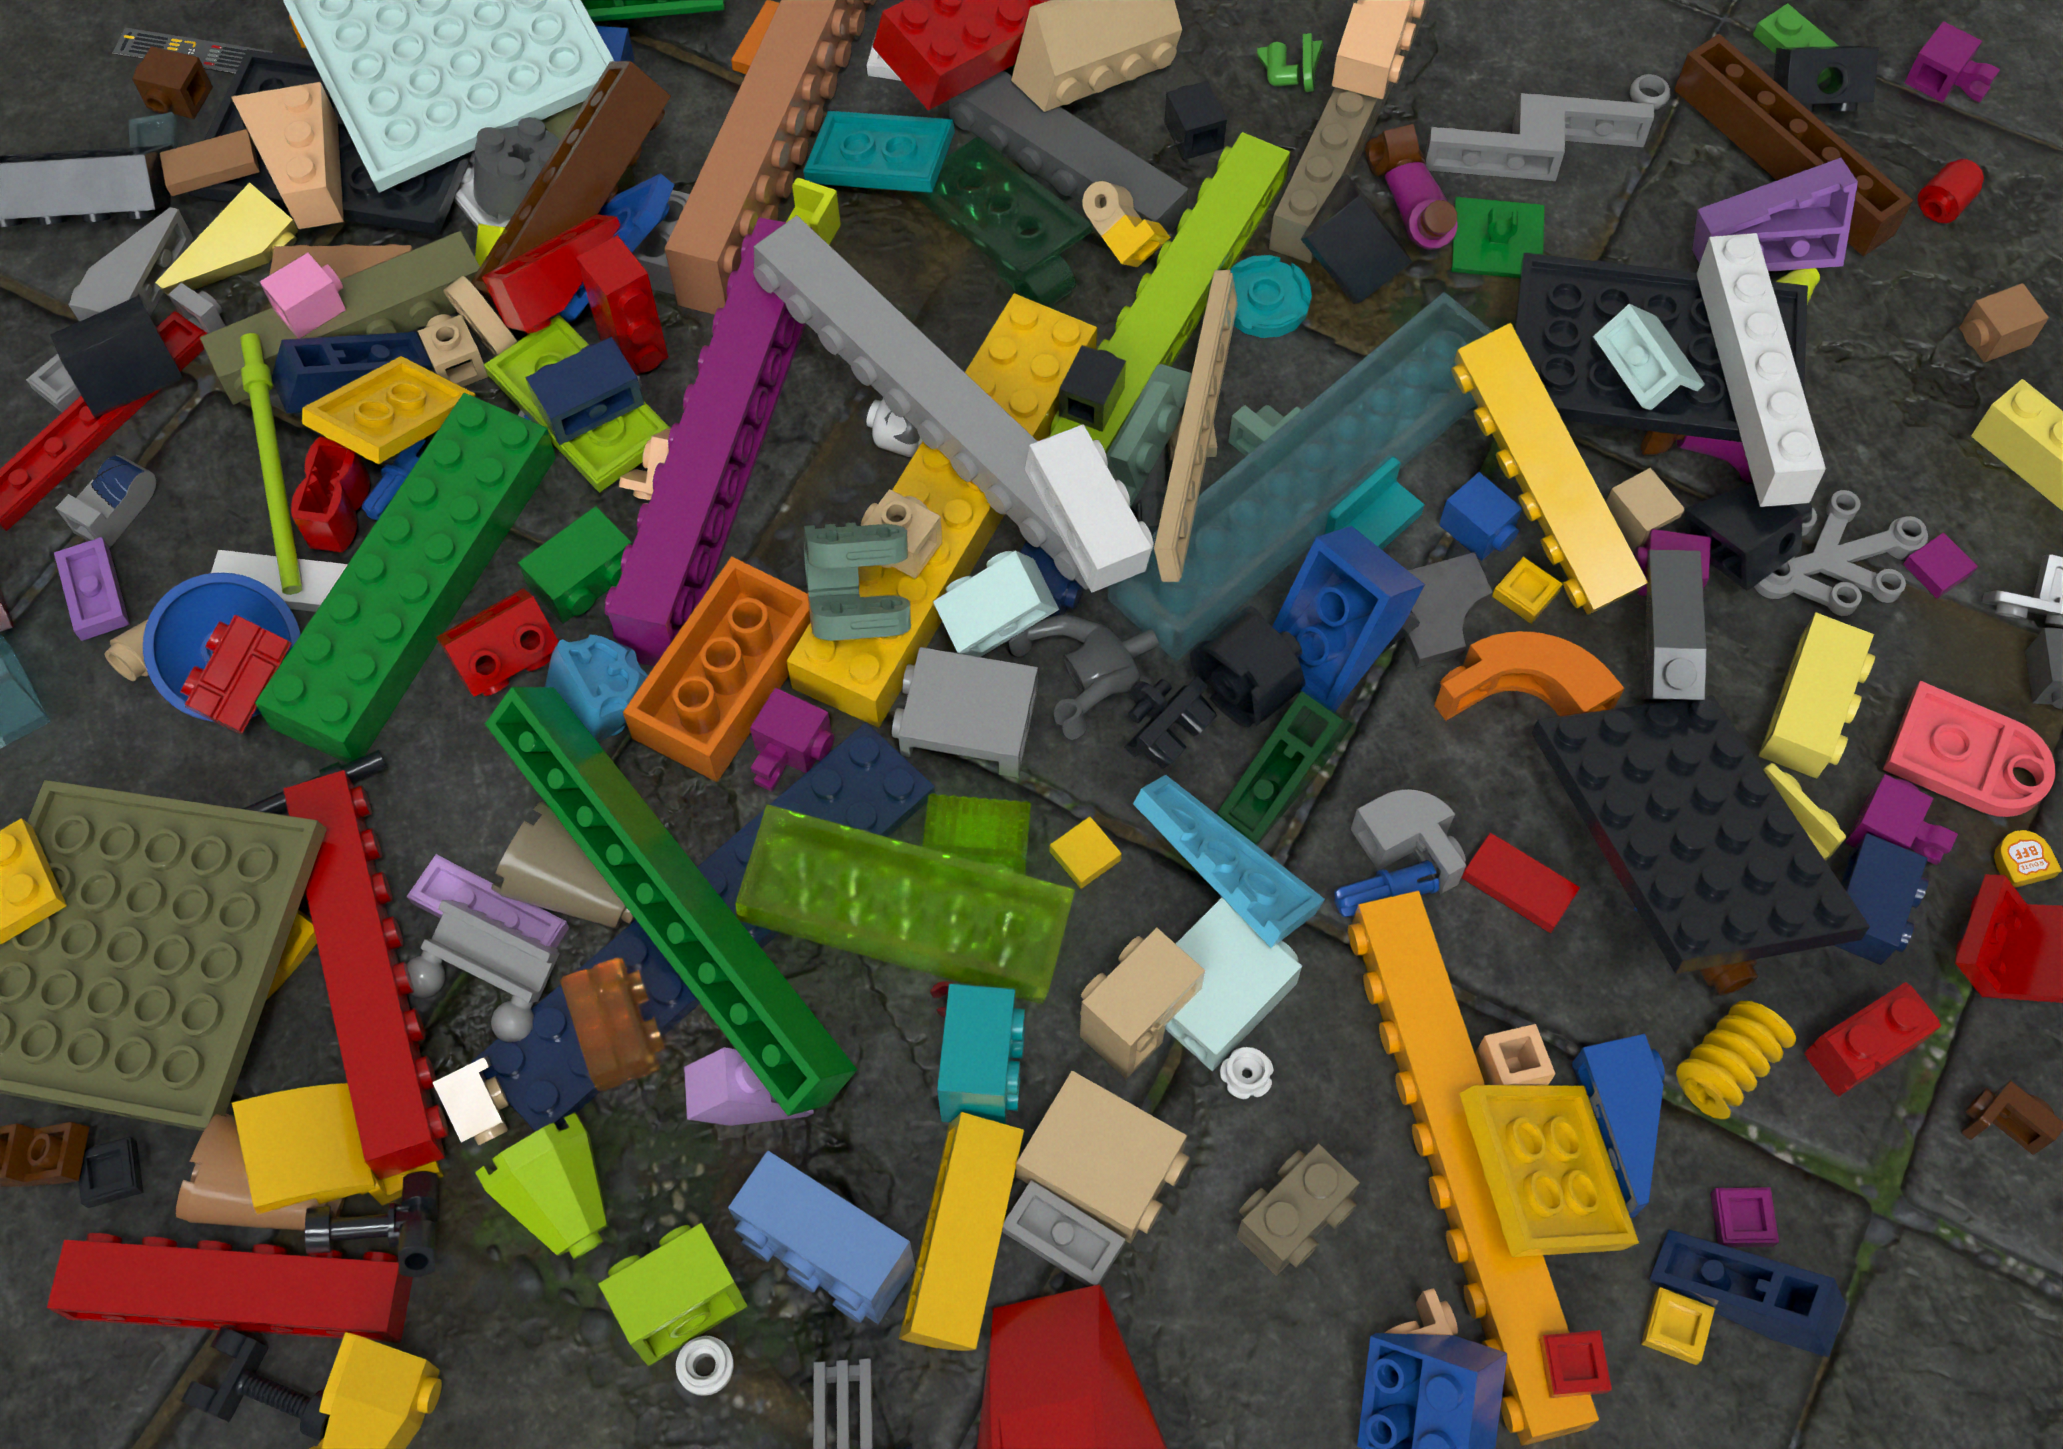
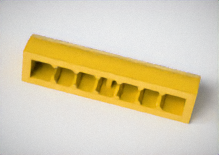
M961 1112L949 1123L901 1326L900 1340L947 1350L971 1351L976 1349L1016 1162L1022 1142L1023 1129Z

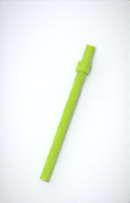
M247 333L240 337L245 365L241 369L243 389L250 395L281 588L284 594L292 595L302 591V584L269 391L273 388L270 367L264 364L260 336L255 333Z

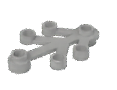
M1837 491L1827 504L1826 512L1828 517L1813 553L1797 558L1794 556L1776 570L1783 576L1772 573L1754 586L1759 594L1770 599H1780L1796 593L1828 606L1833 613L1840 616H1848L1856 610L1862 599L1859 588L1872 593L1881 602H1894L1899 598L1906 586L1905 578L1900 572L1893 569H1884L1877 574L1852 563L1886 552L1897 559L1906 560L1909 555L1927 543L1928 533L1926 526L1920 519L1906 516L1894 520L1885 532L1838 545L1846 524L1853 520L1860 508V500L1851 491ZM1837 503L1846 505L1849 510L1839 508ZM1813 508L1811 516L1804 519L1806 523H1802V536L1807 535L1811 531L1817 520V514ZM1821 572L1843 582L1836 584L1832 588L1808 576ZM1881 582L1892 584L1895 590L1885 588ZM1837 595L1846 596L1851 603L1842 602Z

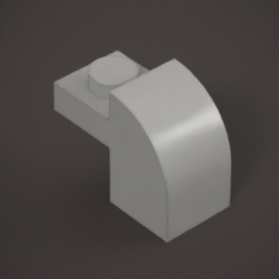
M1397 790L1387 793L1357 809L1351 831L1377 870L1413 853L1419 863L1429 860L1433 864L1437 873L1428 876L1431 880L1439 879L1438 891L1442 894L1459 884L1467 866L1465 864V854L1458 841L1452 836H1446L1455 813L1439 798L1418 790Z

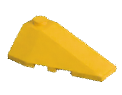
M345 1332L319 1412L330 1415L325 1436L318 1446H313L309 1449H406L421 1428L425 1413L431 1414L437 1405L442 1387L441 1379H438L440 1370L426 1359Z

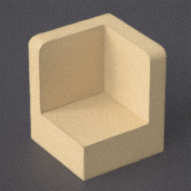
M1651 468L1613 487L1606 501L1610 512L1633 553L1637 546H1644L1651 529L1658 530L1680 518L1684 511L1681 503Z

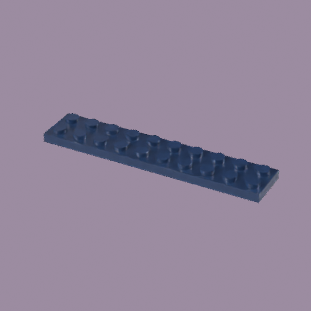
M865 722L697 868L762 949L936 795L935 786ZM635 920L531 1009L534 1014L533 1028L524 1039L517 1042H505L498 1038L471 1062L473 1063L488 1056L492 1066L482 1070L487 1080L496 1076L509 1105L534 1132L553 1122L557 1129H559L566 1123L564 1117L580 1111L694 1010L700 1002L637 920Z

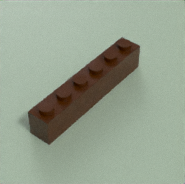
M1721 34L1714 36L1687 54L1675 91L1777 181L1842 158L1858 181L1847 241L1856 251L1864 257L1896 234L1914 200Z
M609 62L472 279L471 283L487 303L495 309L497 308L482 276L598 214L602 206L608 204L616 195L619 187L617 182L625 169L632 166L639 158L642 151L640 145L649 131L655 129L665 115L663 108L671 95L633 62Z

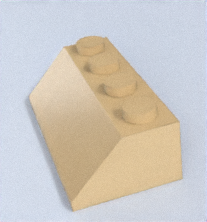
M1050 0L1032 6L1028 14L1011 81L1046 112L1062 105H1068L1091 94L1102 92L1120 83L1134 80L1152 71L1163 69L1171 65V62L1174 60L1177 53L1176 47L1182 32L1175 1Z

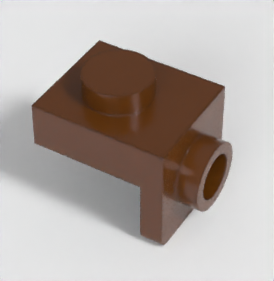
M2010 1080L1995 1093L1985 1088L1972 1101L1965 1111L1972 1119L1961 1133L1969 1140H1972L1993 1123L2034 1155L2057 1139L2063 1131V1121L2054 1115L2053 1109L2044 1100L2027 1094Z

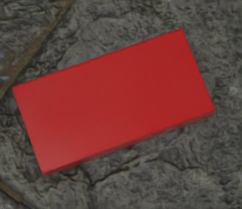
M1491 832L1461 877L1549 933H1552L1580 889L1576 884Z

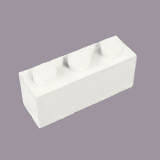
M1083 424L1030 444L1025 471L1092 593L1145 572L1153 549V539L1147 525L1143 521L1138 522L1130 509V498L1126 487L1120 480L1115 481L1107 467V456L1102 444L1098 440L1091 439Z

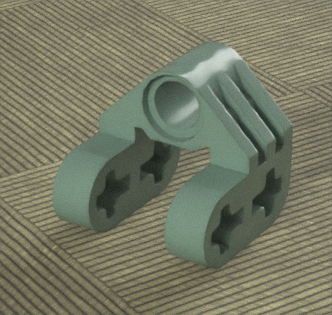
M845 523V527L826 524L825 528L815 529V525L804 526V558L812 633L815 637L824 640L887 637L901 635L911 629V608L908 599L894 595L860 597L858 567L895 564L908 558L907 530L904 527L893 524L856 526V523Z

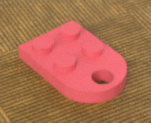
M1920 681L1913 689L1883 770L1980 812L2000 817L2021 815L2034 808L2048 794L2055 779V763L2052 753L2044 740L2031 728L1923 681ZM2013 768H2024L2032 773L2036 786L2021 784L2015 778Z

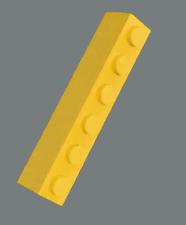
M1509 323L1458 349L1454 358L1456 366L1451 368L1453 377L1463 394L1471 392L1478 406L1473 411L1474 416L1485 436L1493 434L1501 450L1496 453V458L1503 473L1508 479L1515 476L1523 494L1518 496L1525 515L1531 522L1537 519L1546 537L1541 539V544L1551 563L1555 565L1560 562L1569 580L1563 582V585L1572 604L1576 608L1583 606L1586 614L1589 615L1644 587L1648 582L1512 324Z

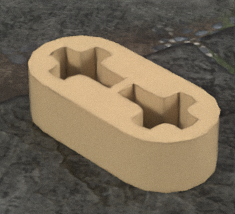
M461 276L444 289V293L460 315L462 314L465 322L494 357L517 342L509 329L466 277Z

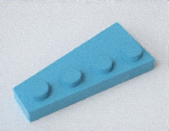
M1167 775L1143 787L1133 802V805L1270 948L1313 917L1325 901L1317 892Z

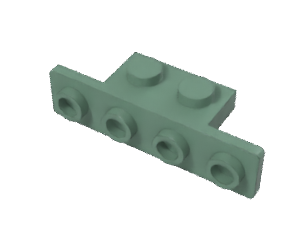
M1163 364L1157 365L1106 454L1107 467L1114 480H1120L1128 491L1130 507L1183 415L1192 376L1190 372Z

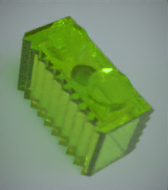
M934 793L928 795L922 846L923 867L932 868L934 874L949 878L959 877L963 874V871L982 872L987 879L999 882L1011 881L1015 875L1026 876L1031 828V803L1028 801H1009L1007 799L1000 801L996 798L989 800L985 797L979 799L977 797L968 798L966 796L957 797L944 794L938 796Z

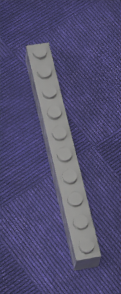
M796 215L754 246L753 273L759 285L768 293L774 292L786 303L789 313L796 321L801 324H808L818 334L821 343L831 354H839L851 366L854 375L862 384L874 387L884 397L886 405L896 416L900 418L904 416L917 429L920 438L928 447L940 450L951 461V465L959 477L967 482L972 481L984 492L988 503L996 512L1000 514L1006 513L1019 526L1021 534L1032 546H1040L1054 559L1055 566L1065 578L1069 580L1075 579L1087 590L1088 586L1025 471L1029 445L1038 441L800 217Z

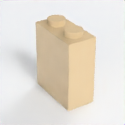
M1071 1071L1016 1162V1176L1027 1184L1031 1180L1125 1238V1241L1131 1244L1138 1230L1148 1234L1163 1207V1204L1158 1202L1156 1198L1164 1184L1167 1182L1175 1186L1190 1159L1189 1156L1183 1154L1187 1135L1076 1072Z

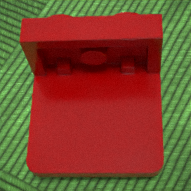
M1985 874L1979 894L1974 897L1971 904V917L1964 938L1957 945L1955 964L1982 997L2063 1003V906L2027 904L2006 875Z

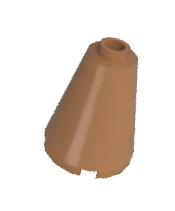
M226 1113L225 1116L216 1114L205 1128L191 1157L190 1162L196 1164L191 1181L183 1180L176 1205V1217L189 1223L305 1231L307 1208L331 1206L333 1218L339 1217L346 1197L320 1205L316 1198L257 1215L252 1203L235 1116Z

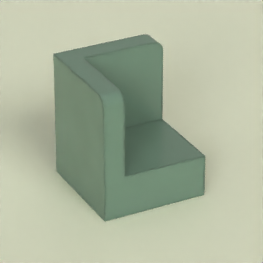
M1244 405L1232 415L1228 442L1263 470L1301 437L1305 412L1297 406L1283 417L1269 405L1264 406L1257 413Z

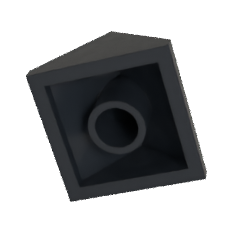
M1348 174L1340 177L1301 238V241L1353 304L1362 302L1412 263L1400 239Z
M139 295L50 334L62 364L95 418L184 379Z

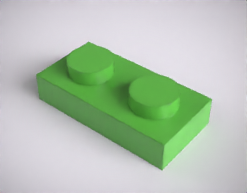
M1788 3L1758 22L1753 33L1754 37L1775 54L1776 48L1839 46ZM1825 68L1819 74L1817 84L1831 76L1828 68Z

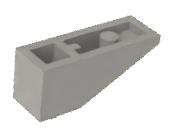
M168 208L88 269L80 285L76 286L73 290L71 301L68 304L79 321L138 295L151 317L164 293L155 282L189 247L193 239L179 209Z

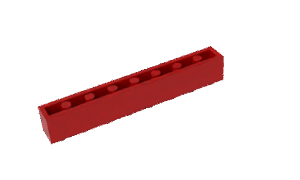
M345 770L284 788L289 816L318 820L327 828L305 890L364 1160L376 1176L382 1180L444 1159L445 1155L441 1138L449 1136L444 1113L439 1104L433 1106L429 1089L435 1088L433 1082L436 1081V1076L429 1057H421L418 1041L426 1038L425 1030L417 1009L410 1010L406 995L414 992V988L410 980L407 964L405 962L399 963L396 948L403 946V939L395 917H388L385 903L393 901L392 893L384 872L377 873L375 859L382 857V851L374 829H367L364 818L372 814L371 805L362 785L354 787Z

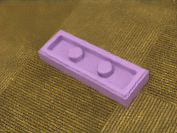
M437 854L407 895V898L413 905L440 919L443 912L438 910L442 900L465 903L469 905L468 908L487 914L486 917L502 921L504 926L522 931V935L540 940V944L557 948L569 929L565 920L538 906L502 897L491 889L493 883Z

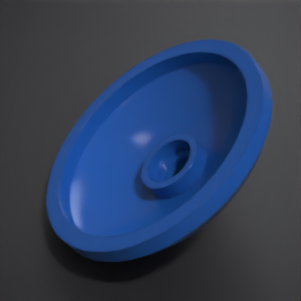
M235 573L203 574L178 584L156 604L145 626L143 657L153 685L172 706L189 716L214 722L185 708V703L189 696L180 691L195 665L205 669L213 654V651L205 648L219 621L229 625L233 616L238 615L291 642L287 654L300 636L297 621L285 601L265 584L253 578ZM258 707L252 717L261 714Z

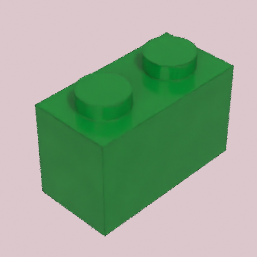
M595 506L519 561L518 564L528 588L564 624L573 616H578L588 611L595 600L606 593L612 586L617 587L622 575V555L628 544L632 545V542Z

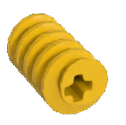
M1739 1001L1730 1008L1728 1015L1717 1022L1716 1028L1704 1036L1702 1044L1694 1047L1689 1058L1678 1065L1676 1070L1678 1083L1684 1094L1703 1113L1722 1120L1729 1118L1731 1111L1727 1105L1736 1107L1743 1103L1744 1095L1741 1090L1750 1092L1757 1087L1755 1076H1767L1770 1072L1768 1061L1775 1063L1783 1058L1781 1047H1792L1796 1041L1795 1033L1789 1024L1771 1009L1752 1001Z

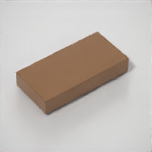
M247 129L160 153L165 184L171 196L260 172L253 139Z

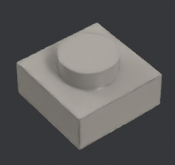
M180 283L168 294L177 312L207 332V334L226 327L219 315L222 313L221 306L208 293L201 291L197 294L183 283Z

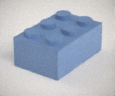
M770 1151L765 1153L728 1207L737 1225L734 1231L743 1238L741 1245L765 1262H769L772 1256L776 1257L789 1268L786 1274L811 1292H815L818 1286L822 1287L836 1299L833 1305L858 1323H861L866 1316L879 1324L915 1269L909 1240Z

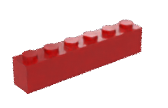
M89 1233L87 1234L86 1241L64 1240L47 1309L68 1320L219 1330L222 1326L237 1332L343 1339L345 1332L372 1341L401 1343L413 1277L399 1274L398 1257L382 1252H365L363 1260L342 1259L343 1253L332 1250L330 1253L296 1256L287 1255L288 1250L283 1247L256 1244L253 1245L252 1252L232 1251L233 1246L230 1244L208 1240L198 1241L197 1248L193 1249L179 1248L176 1241L161 1237H143L141 1245L122 1244L123 1239L115 1235Z

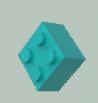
M949 984L937 1088L941 1122L950 1123L961 1112L1006 1124L1007 1111H1018L1020 1061L1012 1060L1013 1058L1023 1059L1025 1009L1016 1008L1015 989Z

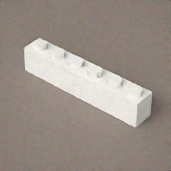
M1757 233L1709 237L1697 271V278L1760 507L1810 503L1826 468Z

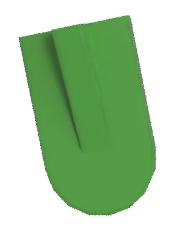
M1311 33L1303 34V78L1306 93L1315 92V70L1323 49V41H1313ZM1274 42L1268 47L1257 48L1258 59L1267 70V79L1272 86L1279 87L1299 84V64L1286 65L1287 47L1285 44Z

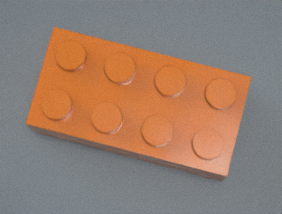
M731 556L624 709L623 715L632 739L718 782L751 733V725L775 688L780 689L789 676L786 661L810 624L808 594Z

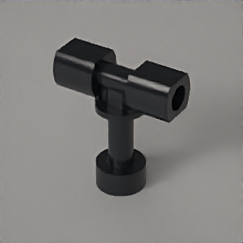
M427 1171L413 1172L403 1177L401 1204L389 1202L388 1214L333 1218L331 1206L307 1208L305 1216V1245L307 1254L330 1253L333 1249V1241L388 1237L390 1248H396L398 1245L399 1274L408 1277H421L435 1272V1223L438 1222L439 1204L438 1175Z

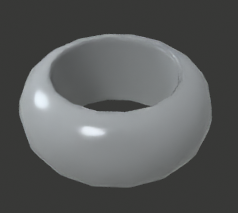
M1646 74L1634 80L1630 86L1629 95L1632 102L1654 104V110H1658L1668 102L1670 88L1663 78L1657 75ZM1640 89H1653L1659 93V96H1647Z

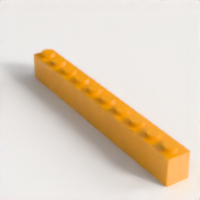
M1415 891L1358 904L1351 925H1348L1350 945L1356 956H1363L1368 972L1363 975L1365 991L1372 1005L1378 1003L1384 1021L1379 1024L1381 1041L1387 1054L1394 1053L1400 1072L1396 1073L1395 1076L1398 1094L1404 1105H1411L1417 1123L1412 1125L1414 1143L1421 1157H1428L1434 1175L1429 1177V1188L1433 1202L1438 1210L1445 1209L1451 1230L1446 1231L1450 1255L1456 1264L1462 1263L1469 1283L1464 1285L1466 1305L1473 1319L1480 1318L1487 1339L1482 1341V1345L1507 1353L1503 1384L1505 1397L1501 1400V1412L1505 1425L1510 1433L1517 1432L1521 1446L1587 1430L1599 1421L1591 1395L1549 1397L1539 1339L1543 1335L1569 1333L1544 1256L1512 1257L1507 1241L1503 1236L1501 1222L1489 1185L1484 1177V1169L1472 1132L1468 1127L1466 1113L1459 1095L1460 1092L1474 1085H1485L1420 892Z

